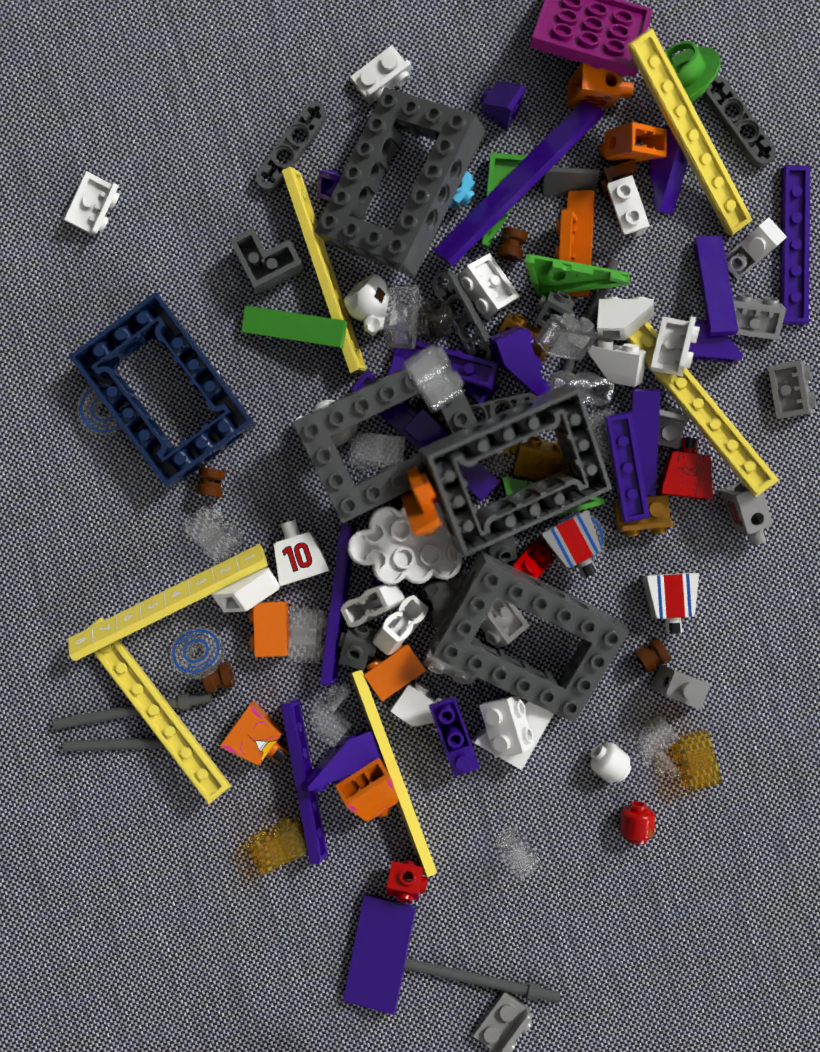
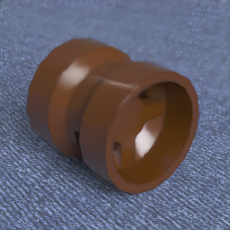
M503 228L501 233L503 242L498 246L496 256L507 261L521 262L524 253L521 245H524L527 241V232L517 228Z
M199 467L200 484L196 487V494L222 497L223 488L221 484L225 479L226 471Z
M657 637L650 641L648 647H640L634 651L636 658L647 674L653 672L659 663L666 664L671 661L667 649Z
M229 661L220 663L215 668L210 666L202 671V679L207 693L216 692L219 687L226 689L235 687L234 673Z

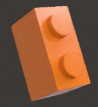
M288 601L260 602L249 609V623L254 624V635H250V650L255 651V657L288 656L290 654Z
M407 642L404 645L401 644L397 651L388 655L383 660L377 657L366 665L368 670L364 672V677L380 700L384 701L424 673L426 667Z

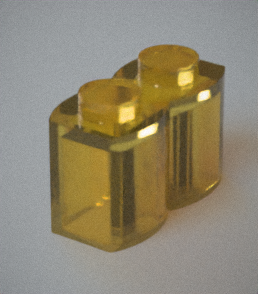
M699 729L673 736L674 744H671L670 748L673 758L675 760L679 759L681 770H678L677 773L682 786H686L692 792L722 783L713 745L707 730Z
M289 817L284 818L274 824L275 829L267 832L265 829H261L250 836L251 840L246 847L260 875L266 874L308 853L305 834L297 818L290 820Z

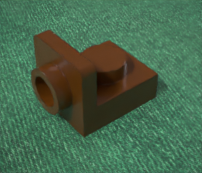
M635 159L603 170L598 180V186L601 194L606 195L607 201H611L607 190L608 183L631 175L634 176L638 169Z

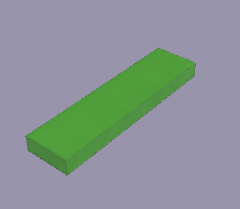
M245 305L241 332L343 348L347 321Z

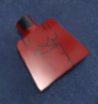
M683 437L681 452L672 451L667 454L656 491L657 495L701 500L713 499L711 458L709 455L697 454V438Z

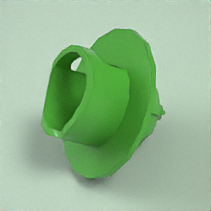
M691 41L679 42L664 51L691 103H693L709 89V84L717 76L721 66L720 55L713 48L697 47ZM683 49H687V50L682 51V52H680V53H678V54H676L675 56L672 57V55H673L674 53H676V52H678V51H680V50H683Z

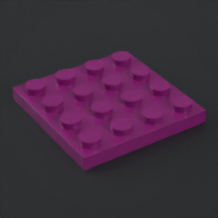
M544 0L529 47L535 48L542 53L562 56L569 61L576 60L586 63L593 68L613 71L620 76L635 78L638 67L626 45L648 30L653 9L624 0Z

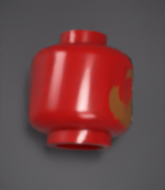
M633 801L629 806L621 809L620 833L626 838L627 842L645 844L655 834V812L646 807L644 802Z

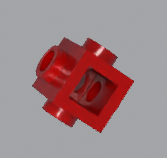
M405 860L404 863L392 861L386 887L387 895L395 896L398 901L404 903H412L413 900L419 901L420 893L425 894L428 877L424 876V867H420L419 863Z

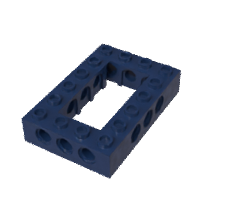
M154 292L69 355L70 359L166 487H175L257 425L157 292ZM155 336L174 357V362L189 377L191 385L204 397L206 405L218 416L211 423L202 425L203 429L188 440L183 439L180 442L181 445L177 448L173 446L115 368L116 365ZM99 385H110V386H108L107 388H105V387H100Z

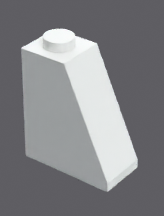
M523 700L526 707L525 715L528 725L534 734V746L524 753L499 757L520 770L523 769L554 714L527 700ZM485 727L475 735L473 740L475 744L493 754Z

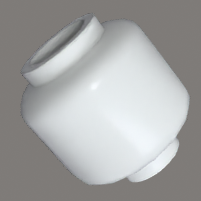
M612 742L600 744L591 752V769L609 783L621 782L630 773V757Z

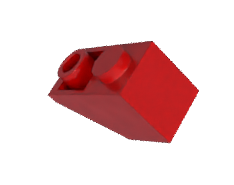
M536 539L510 566L538 579L555 557Z

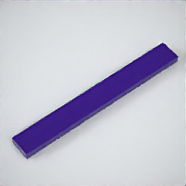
M583 100L433 249L436 256L453 267L604 116L602 109Z

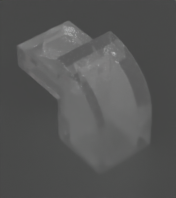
M344 682L340 687L336 685L332 687L325 696L329 700L327 703L318 696L311 710L313 729L319 737L333 748L352 723L336 711L351 691V688Z
M657 713L640 728L637 734V754L646 765L655 760L652 765L661 776L667 774L673 780L681 773L664 753L680 737L667 721Z

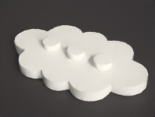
M438 502L433 505L441 525L436 527L430 534L414 536L404 506L399 511L393 507L385 506L372 513L369 518L368 529L358 531L352 535L347 546L349 557L355 563L366 566L372 565L374 576L378 581L391 585L399 583L404 578L413 584L425 583L432 576L437 579L452 578L461 569L462 557L465 556L455 549Z

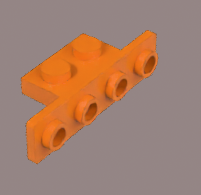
M593 190L568 192L567 209L561 210V218L557 219L556 224L557 234L560 235V245L555 247V259L591 265L595 192ZM590 290L566 294L570 297H588Z
M417 466L406 470L413 489L400 496L414 536L420 534L427 535L440 526L441 522L432 502V499L436 498L430 481L426 473L420 474Z

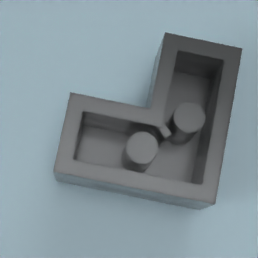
M254 228L230 239L257 294L305 271L290 239L265 251Z

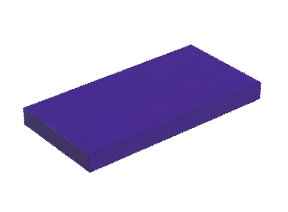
M369 893L364 894L343 1001L395 1015L417 906Z

